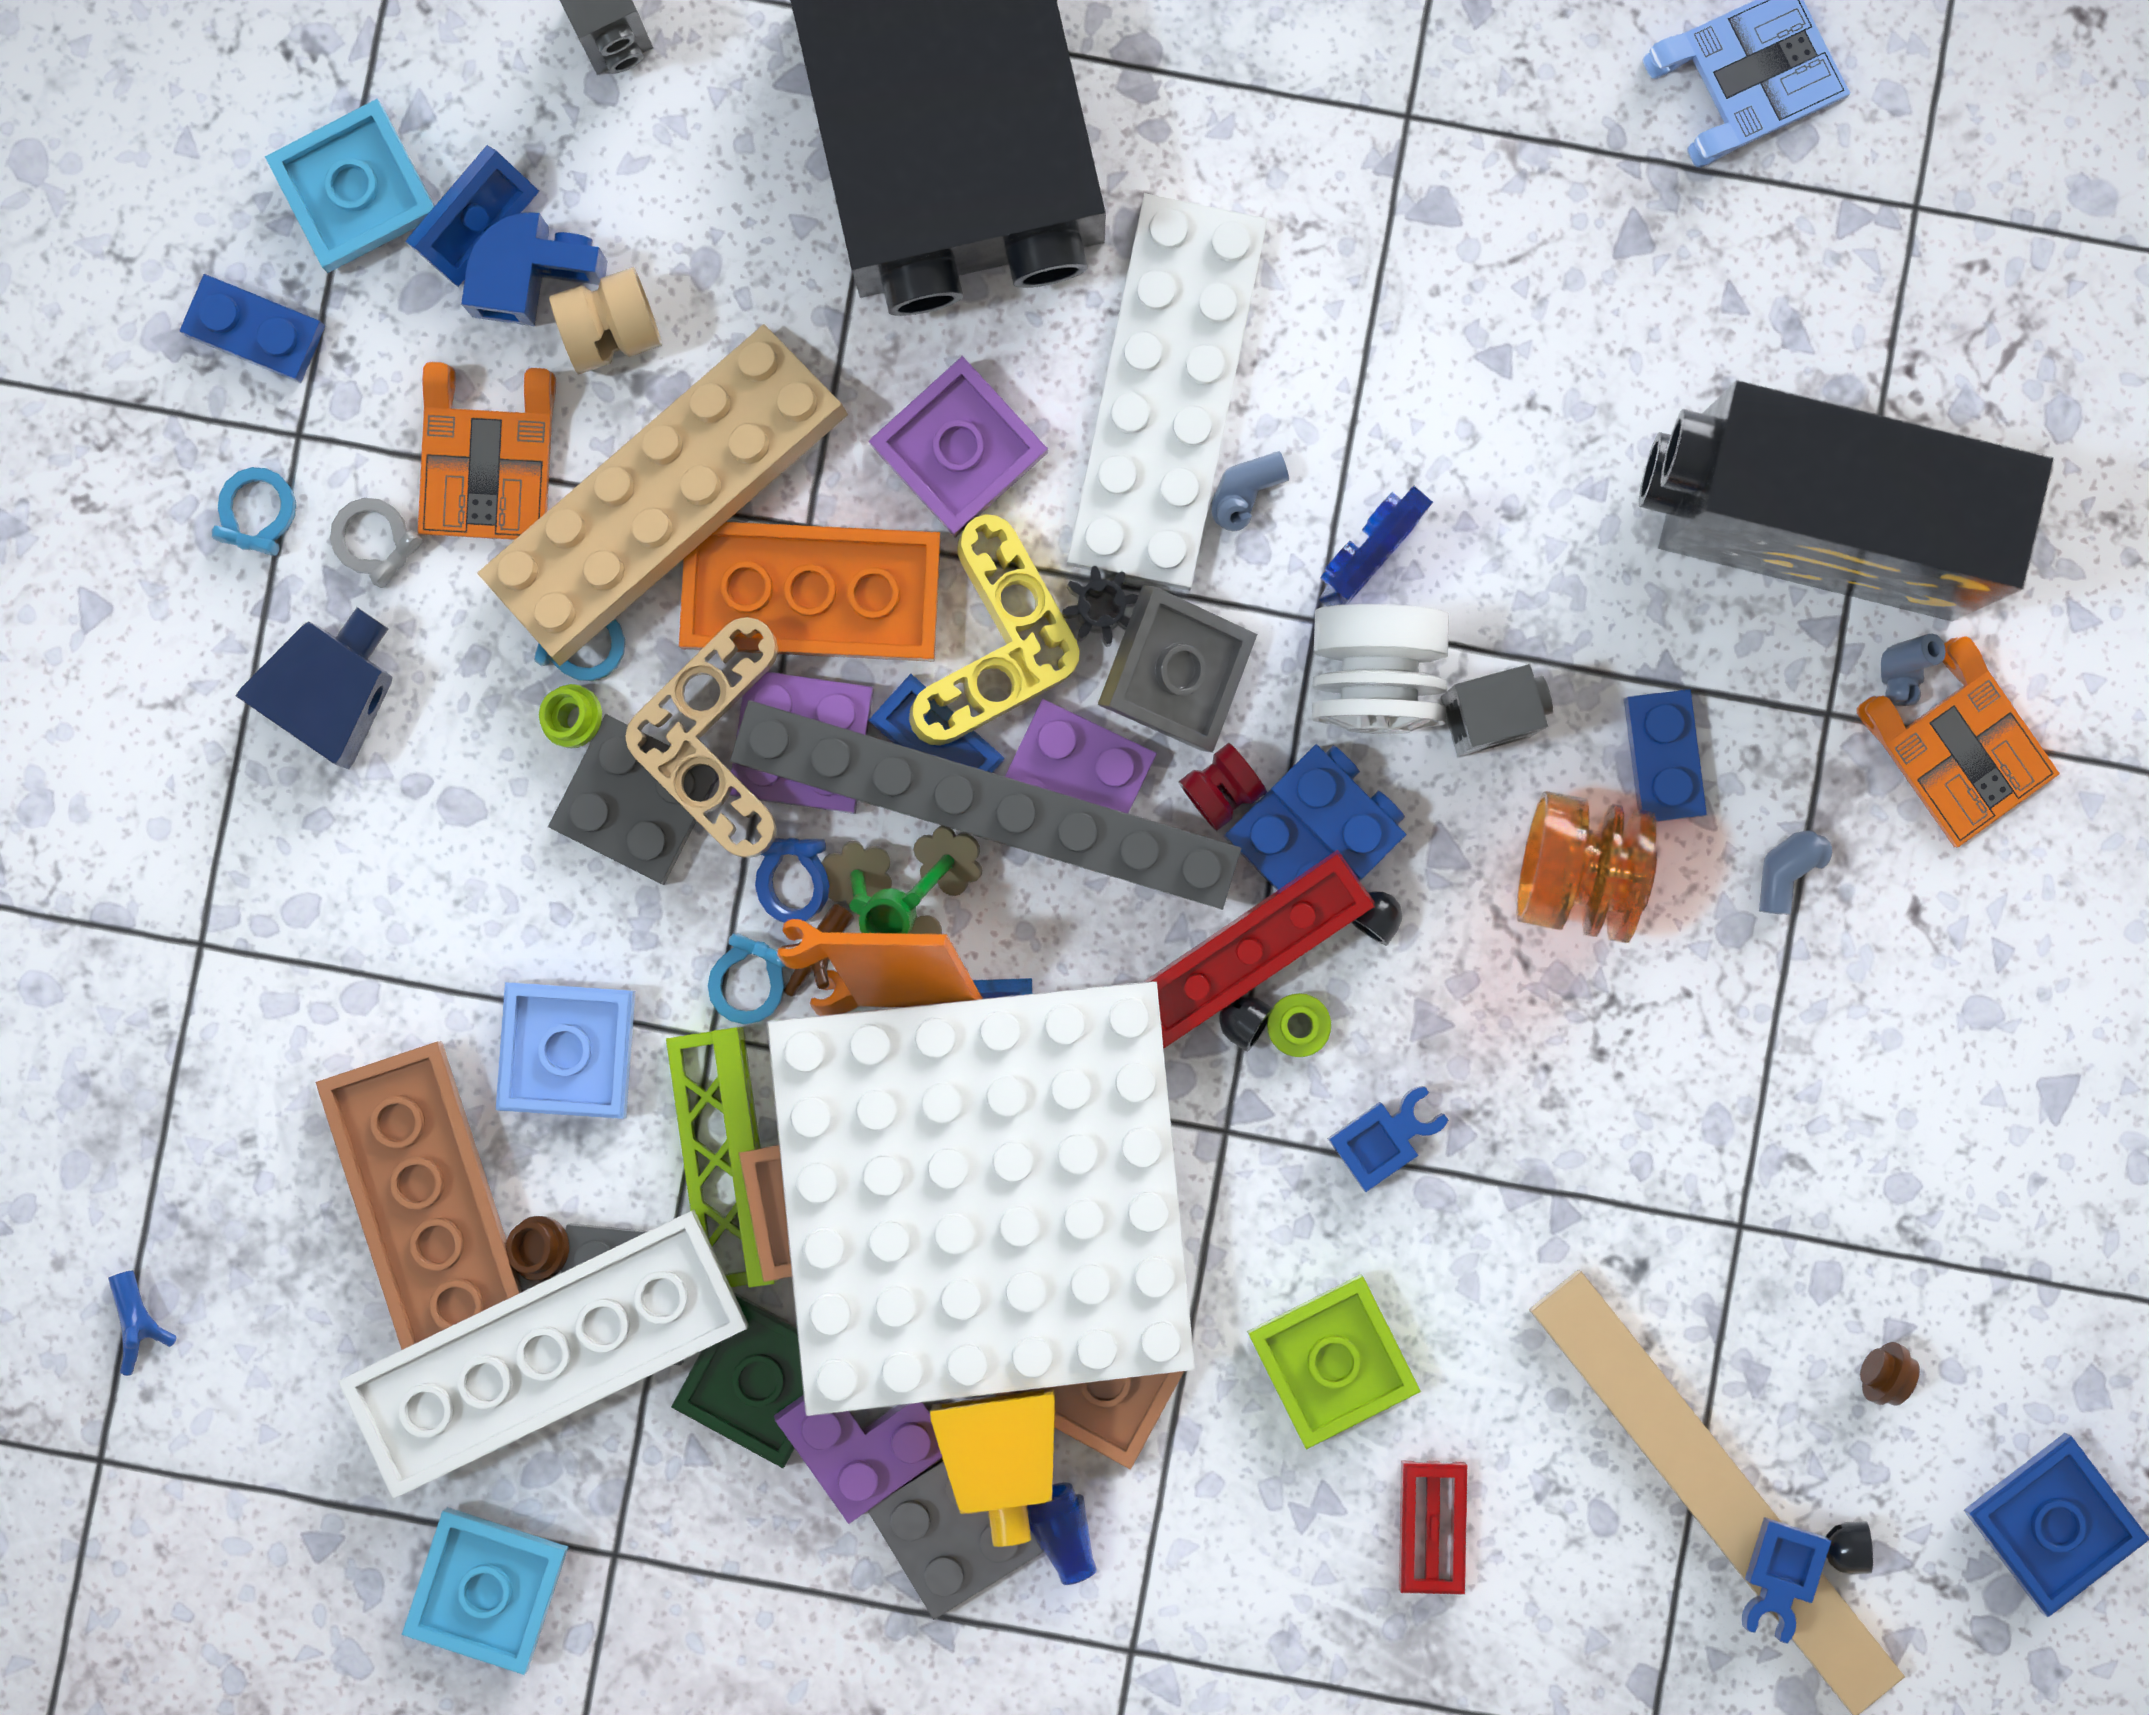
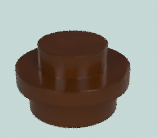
M532 1216L523 1220L513 1228L507 1238L506 1252L509 1263L526 1279L540 1281L554 1277L564 1267L569 1254V1240L565 1229L558 1221L546 1216Z
M1889 1342L1881 1348L1874 1349L1867 1355L1860 1370L1864 1397L1877 1405L1889 1403L1893 1406H1898L1904 1403L1913 1393L1920 1375L1919 1363L1911 1358L1910 1352L1906 1347L1896 1342Z

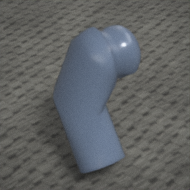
M1280 451L1229 467L1225 470L1211 502L1212 517L1218 525L1232 532L1245 528L1250 523L1252 517L1250 513L1258 492L1289 481L1288 470Z
M1926 634L1888 647L1882 654L1881 680L1883 684L1887 685L1885 696L1891 700L1893 705L1910 706L1916 704L1921 698L1919 684L1924 682V669L1940 664L1945 658V646L1938 635Z
M1810 830L1796 832L1768 852L1763 861L1759 912L1791 915L1794 881L1815 867L1819 869L1824 868L1831 860L1832 846L1826 837L1817 835Z

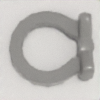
M361 498L351 501L339 510L331 525L330 541L333 552L342 564L358 573L370 574L369 577L373 585L384 588L397 569L403 567L407 558L423 543L418 533L407 531L405 521L398 511L380 499ZM365 512H375L383 515L389 521L396 548L385 561L359 559L347 549L345 542L346 528L357 515Z

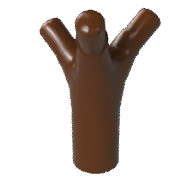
M833 904L816 929L823 933H844L853 921L854 916L839 904ZM800 942L784 945L781 948L792 949L798 946ZM826 957L802 969H795L784 988V992L788 996H795L812 972H814L817 988H828L827 967L829 958Z

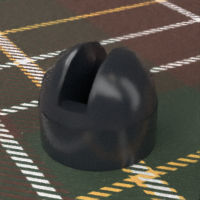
M1369 892V895L1374 900L1375 907L1358 917L1351 924L1373 940L1387 946L1401 924V906L1394 896L1388 893Z
M1243 995L1220 1011L1219 1022L1222 1033L1230 1042L1248 1052L1265 1030L1268 1016L1274 1008L1258 998Z
M1867 1521L1845 1522L1835 1525L1826 1534V1538L1831 1540L1826 1557L1828 1562L1842 1573L1851 1575L1871 1574L1873 1570V1547Z

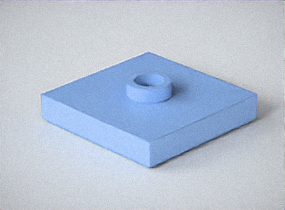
M505 982L496 1110L625 1119L627 1117L636 991Z

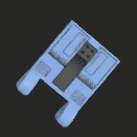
M1754 0L1690 31L1655 43L1649 50L1650 53L1646 54L1643 58V64L1651 78L1657 79L1690 60H1693L1725 124L1699 134L1694 140L1695 142L1691 143L1687 148L1693 164L1699 168L1720 159L1739 147L1834 104L1850 94L1803 0Z

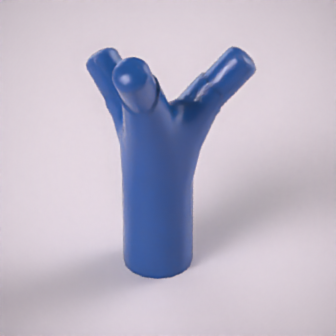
M133 1270L108 1278L121 1325L123 1360L120 1373L125 1376L133 1374L142 1339L152 1338L169 1347L173 1346L176 1342V1335L159 1327L148 1314L143 1305Z

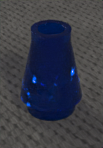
M1069 1482L1053 1484L1052 1501L1027 1505L1030 1531L1056 1569L1063 1585L1076 1584L1090 1578L1097 1572L1092 1555L1084 1496L1076 1494L1073 1485Z

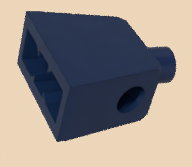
M356 607L336 637L308 621L239 689L235 696L333 764L350 769L392 683L393 677L368 660L389 628L358 607Z

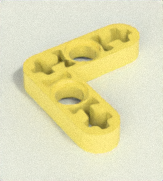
M985 514L975 517L970 521L958 540L957 554L960 563L1006 645L927 686L918 694L910 708L909 722L912 731L917 737L930 745L941 746L951 743L1056 687L1073 673L1079 662L1080 650L1076 638L1012 526L1006 520L996 515ZM981 531L987 539L997 536L1001 540L1002 544L996 551V558L1003 570L1011 562H1014L1018 570L1005 573L994 585H991L987 577L993 576L997 570L993 560L987 553L977 556L972 550L979 539L977 533ZM1014 584L1022 585L1031 591L1035 599V609L1029 616L1014 617L1003 608L1001 593L1007 586ZM1042 617H1045L1049 625L1043 626L1039 632L1045 645L1049 649L1059 646L1064 652V655L1057 662L1059 668L1057 671H1054L1049 663L1039 667L1035 662L1034 657L1041 648L1033 632L1025 640H1022L1018 632L1033 627ZM990 668L999 669L1010 678L1012 689L1010 696L1006 700L992 702L980 694L977 687V678L982 671ZM963 683L967 701L979 715L971 717L970 708L967 705L955 711L950 717L948 723L951 729L944 730L939 722L928 725L924 720V716L930 710V703L928 701L934 699L940 707H943L958 700L962 693L954 685Z

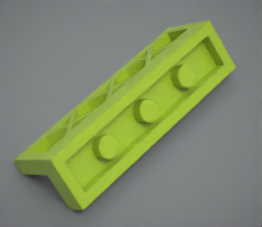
M734 1027L666 1038L690 1211L695 1210L712 1247L726 1229L742 1240L746 1271L725 1274L731 1287L748 1285V1288L775 1284L779 1279L763 1282L739 1159V1152L761 1148L744 1028ZM713 1044L718 1076L707 1091L686 1076L682 1049ZM719 1087H720L721 1101L718 1100L716 1097L713 1096V1095L716 1093V1091L718 1090ZM688 1088L702 1097L692 1111ZM707 1103H710L724 1115L727 1140L717 1153H714L695 1139L693 1122ZM728 1150L731 1165L722 1159ZM697 1151L710 1160L701 1175ZM716 1166L733 1177L736 1203L726 1217L704 1202L702 1185ZM737 1213L740 1228L732 1222ZM706 1214L720 1224L711 1237H709Z

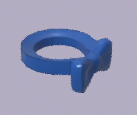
M775 838L770 848L761 854L765 857L756 872L755 888L759 902L765 911L777 921L785 923L788 920L799 919L806 922L822 911L828 900L829 881L826 870L817 854L826 850L825 839L799 840L797 838ZM784 855L798 856L800 863L812 877L814 885L813 897L804 908L794 909L787 907L780 902L774 892L773 875L782 862Z

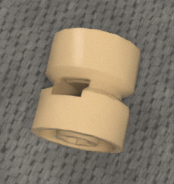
M634 267L602 277L599 287L595 291L589 290L582 284L549 296L559 333L570 361L578 375L611 364L613 354L616 351L620 350L628 357L662 346L651 307Z

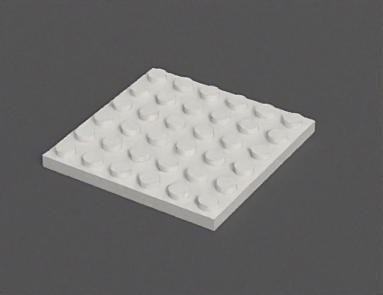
M1157 982L767 1021L806 1416L1195 1370Z

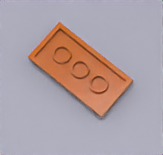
M725 522L683 559L679 647L685 650H702L727 624L735 619L749 617L758 619L769 627L777 641V654L935 662L941 534L940 532ZM741 632L735 636L733 642L738 648L737 652L762 653L758 648V644L764 637L757 632L753 637L748 638Z

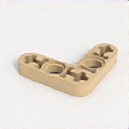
M749 617L735 619L727 624L634 715L627 726L625 736L627 747L633 757L724 849L735 856L744 858L760 856L770 848L775 840L777 831L775 819L769 809L699 739L770 670L776 661L778 646L775 636L767 625L758 619ZM742 632L746 637L751 638L758 632L764 637L758 644V648L763 653V656L755 663L747 657L742 659L732 669L742 679L732 687L725 674L712 664H709L708 661L718 653L721 660L726 664L738 650L733 642L735 636ZM709 675L715 678L719 684V700L708 710H694L685 701V686L695 676ZM672 698L678 710L695 721L696 724L686 732L683 724L678 722L666 735L667 740L671 744L666 752L663 753L653 748L645 753L641 747L645 744L647 738L641 730L649 722L659 728L673 716V714L662 708ZM698 765H707L712 767L718 774L720 782L718 791L707 801H694L684 791V777L691 768ZM733 788L741 794V798L730 804L747 818L758 813L762 819L756 827L762 837L755 844L744 839L736 845L731 837L737 829L724 814L720 813L715 824L707 818L708 813L725 803Z

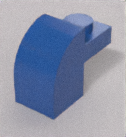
M540 213L514 214L490 226L475 243L468 259L461 305L472 318L535 326L542 277L599 285L600 279L606 276L608 261L599 247L592 246L593 240L591 238L574 233L558 232L555 233L554 241L548 240L550 228Z

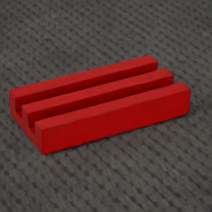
M1401 1460L1399 1591L1401 1593L1465 1594L1468 1466L1465 1462L1440 1463V1461H1427V1463ZM1416 1477H1426L1424 1579H1414ZM1440 1478H1452L1450 1580L1439 1579Z

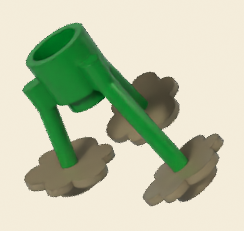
M944 826L936 828L932 835H923L918 838L914 844L913 851L917 860L923 864L920 868L922 879L907 893L891 888L892 880L889 874L886 873L890 867V857L885 849L879 846H870L864 849L860 842L849 841L843 845L842 853H831L824 857L821 862L826 870L829 881L828 897L834 902L846 900L850 910L860 915L858 920L861 933L942 934L940 922L935 917L924 915L917 918L916 906L919 905L925 895L937 883L944 893L957 896L967 889L968 882H975L981 877L982 866L976 861L980 854L978 841L967 833L956 835L953 829Z

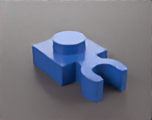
M1419 1086L1409 1090L1401 1099L1399 1111L1393 1116L1379 1102L1327 1138L1363 1191H1369L1419 1156L1408 1140L1416 1134L1423 1136L1436 1134L1448 1123V1118L1442 1113L1427 1123H1421L1416 1119L1414 1106L1420 1099L1429 1094L1426 1087Z
M1764 1517L1745 1576V1580L1750 1584L1762 1587L1760 1595L1752 1598L1743 1609L1742 1626L1747 1631L1755 1633L1760 1617L1766 1612H1776L1779 1617V1623L1774 1637L1786 1644L1792 1639L1796 1630V1618L1791 1609L1793 1599L1797 1598L1809 1603L1813 1602L1831 1540L1824 1536Z

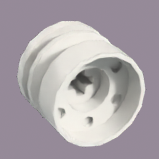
M1347 604L1315 609L1314 652L1325 658L1342 661V671L1314 676L1313 688L1324 692L1340 693L1341 699L1312 702L1311 719L1315 722L1333 724L1350 732L1370 734H1403L1423 727L1445 725L1446 706L1418 701V696L1446 693L1447 681L1436 676L1419 673V663L1432 662L1448 657L1449 612L1434 608L1394 604Z

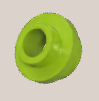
M575 684L563 685L551 691L543 699L539 709V721L544 734L552 743L564 748H578L590 742L597 734L602 721V708L596 695L589 689ZM578 707V719L574 726L570 728L568 716L573 709Z
M1300 993L1291 994L1280 999L1272 1007L1274 1009L1268 1016L1267 1031L1273 1045L1282 1053L1292 1057H1307L1322 1049L1328 1041L1331 1033V1018L1323 1003L1315 997ZM1296 1013H1303L1311 1020V1030L1303 1038L1292 1036L1288 1030V1020Z

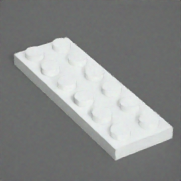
M1144 193L1069 550L1068 566L1091 570L1092 566H1097L1101 573L1117 575L1123 571L1126 573V578L1191 591L1268 218Z
M692 1210L339 1380L338 1383L392 1498L395 1499L747 1329L749 1324L695 1210Z

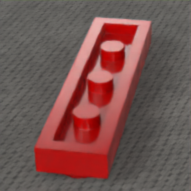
M1338 850L1144 981L1157 982L1163 1049L1375 907L1374 900Z

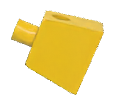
M1054 1387L933 1404L930 1410L931 1423L960 1513L969 1514L988 1511L993 1546H1013L1031 1541L1027 1505L1052 1501L1055 1420Z

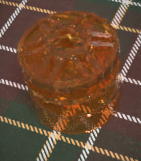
M1550 791L1542 792L1531 822L1520 871L1516 905L1517 922L1562 930L1575 904L1581 906V923L1584 936L1597 937L1607 916L1609 941L1629 943L1636 931L1641 914L1648 904L1656 873V817L1654 812L1640 809L1634 810L1624 832L1623 807L1612 804L1606 809L1598 829L1592 830L1590 829V811L1587 799Z

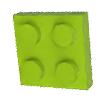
M1362 1274L1247 1331L1306 1450L1421 1392Z

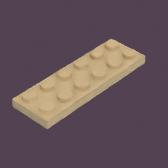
M763 324L486 564L477 574L552 659L561 666L848 416L842 403Z

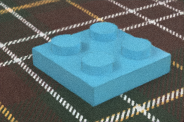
M378 99L265 156L320 265L327 273L415 229L435 206L383 105Z
M449 1507L445 1508L441 1513L402 1635L525 1675L529 1670L569 1547Z

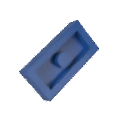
M486 145L405 242L450 282L459 287L465 280L468 259L479 237L499 220L521 213L538 194L539 190L497 150Z
M203 274L179 332L195 341L302 383L326 326L317 319Z
M1691 689L1624 698L1639 824L1706 816Z

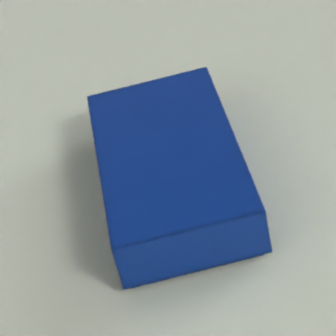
M912 674L901 683L868 720L894 744L994 773L1005 761V758L974 730L951 743L941 746L930 745L920 740L912 731L909 714L914 700L926 686ZM934 699L929 700L930 710L924 716L925 722L928 725L939 722L944 730L951 729L948 720L954 712L947 705L940 707Z

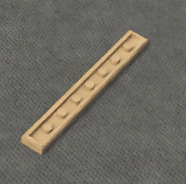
M1577 1270L1528 1310L1745 1580L1764 1517L1781 1522L1780 1519L1582 1271ZM1821 1573L1812 1603L1797 1598L1793 1599L1791 1609L1796 1618V1630L1792 1641L1852 1715H1859L1905 1678L1903 1673L1823 1573ZM1745 1580L1753 1592L1759 1596L1762 1587L1750 1584ZM1770 1612L1779 1623L1778 1614L1776 1612Z

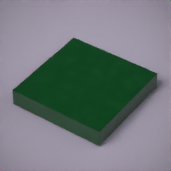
M734 1292L749 1327L701 1351L671 1408L784 1469L795 1448L775 1421L774 1415L803 1395L797 1326Z

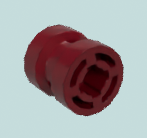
M1230 743L1213 755L1212 764L1203 771L1192 770L1178 781L1190 801L1215 831H1218L1232 820L1233 810L1242 803L1253 804L1267 793L1257 774ZM1217 786H1220V787L1222 788L1223 792H1221V791L1217 788Z

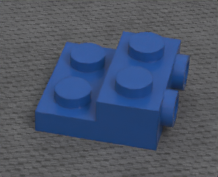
M1315 744L1223 837L1231 845L1241 847L1240 854L1278 891L1336 850L1340 852L1360 881L1407 834L1398 826L1405 818L1401 810L1379 790L1370 798L1353 781L1360 773L1359 769L1340 749L1333 745L1325 753Z

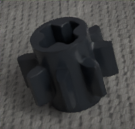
M1092 566L1090 572L1091 582L1085 587L1073 581L1068 583L1067 589L1073 596L1078 598V603L1063 609L1062 615L1066 619L1078 617L1082 625L1078 632V641H1083L1090 632L1101 634L1102 642L1106 647H1109L1112 643L1113 629L1120 626L1126 631L1130 618L1124 615L1125 609L1134 607L1139 595L1130 594L1125 596L1121 589L1125 579V572L1121 571L1111 581L1101 579L1098 567ZM1104 592L1111 594L1114 597L1111 609L1117 615L1113 618L1110 615L1104 614L1098 621L1091 619L1088 616L1091 604L1085 598L1090 595L1093 598L1099 599Z

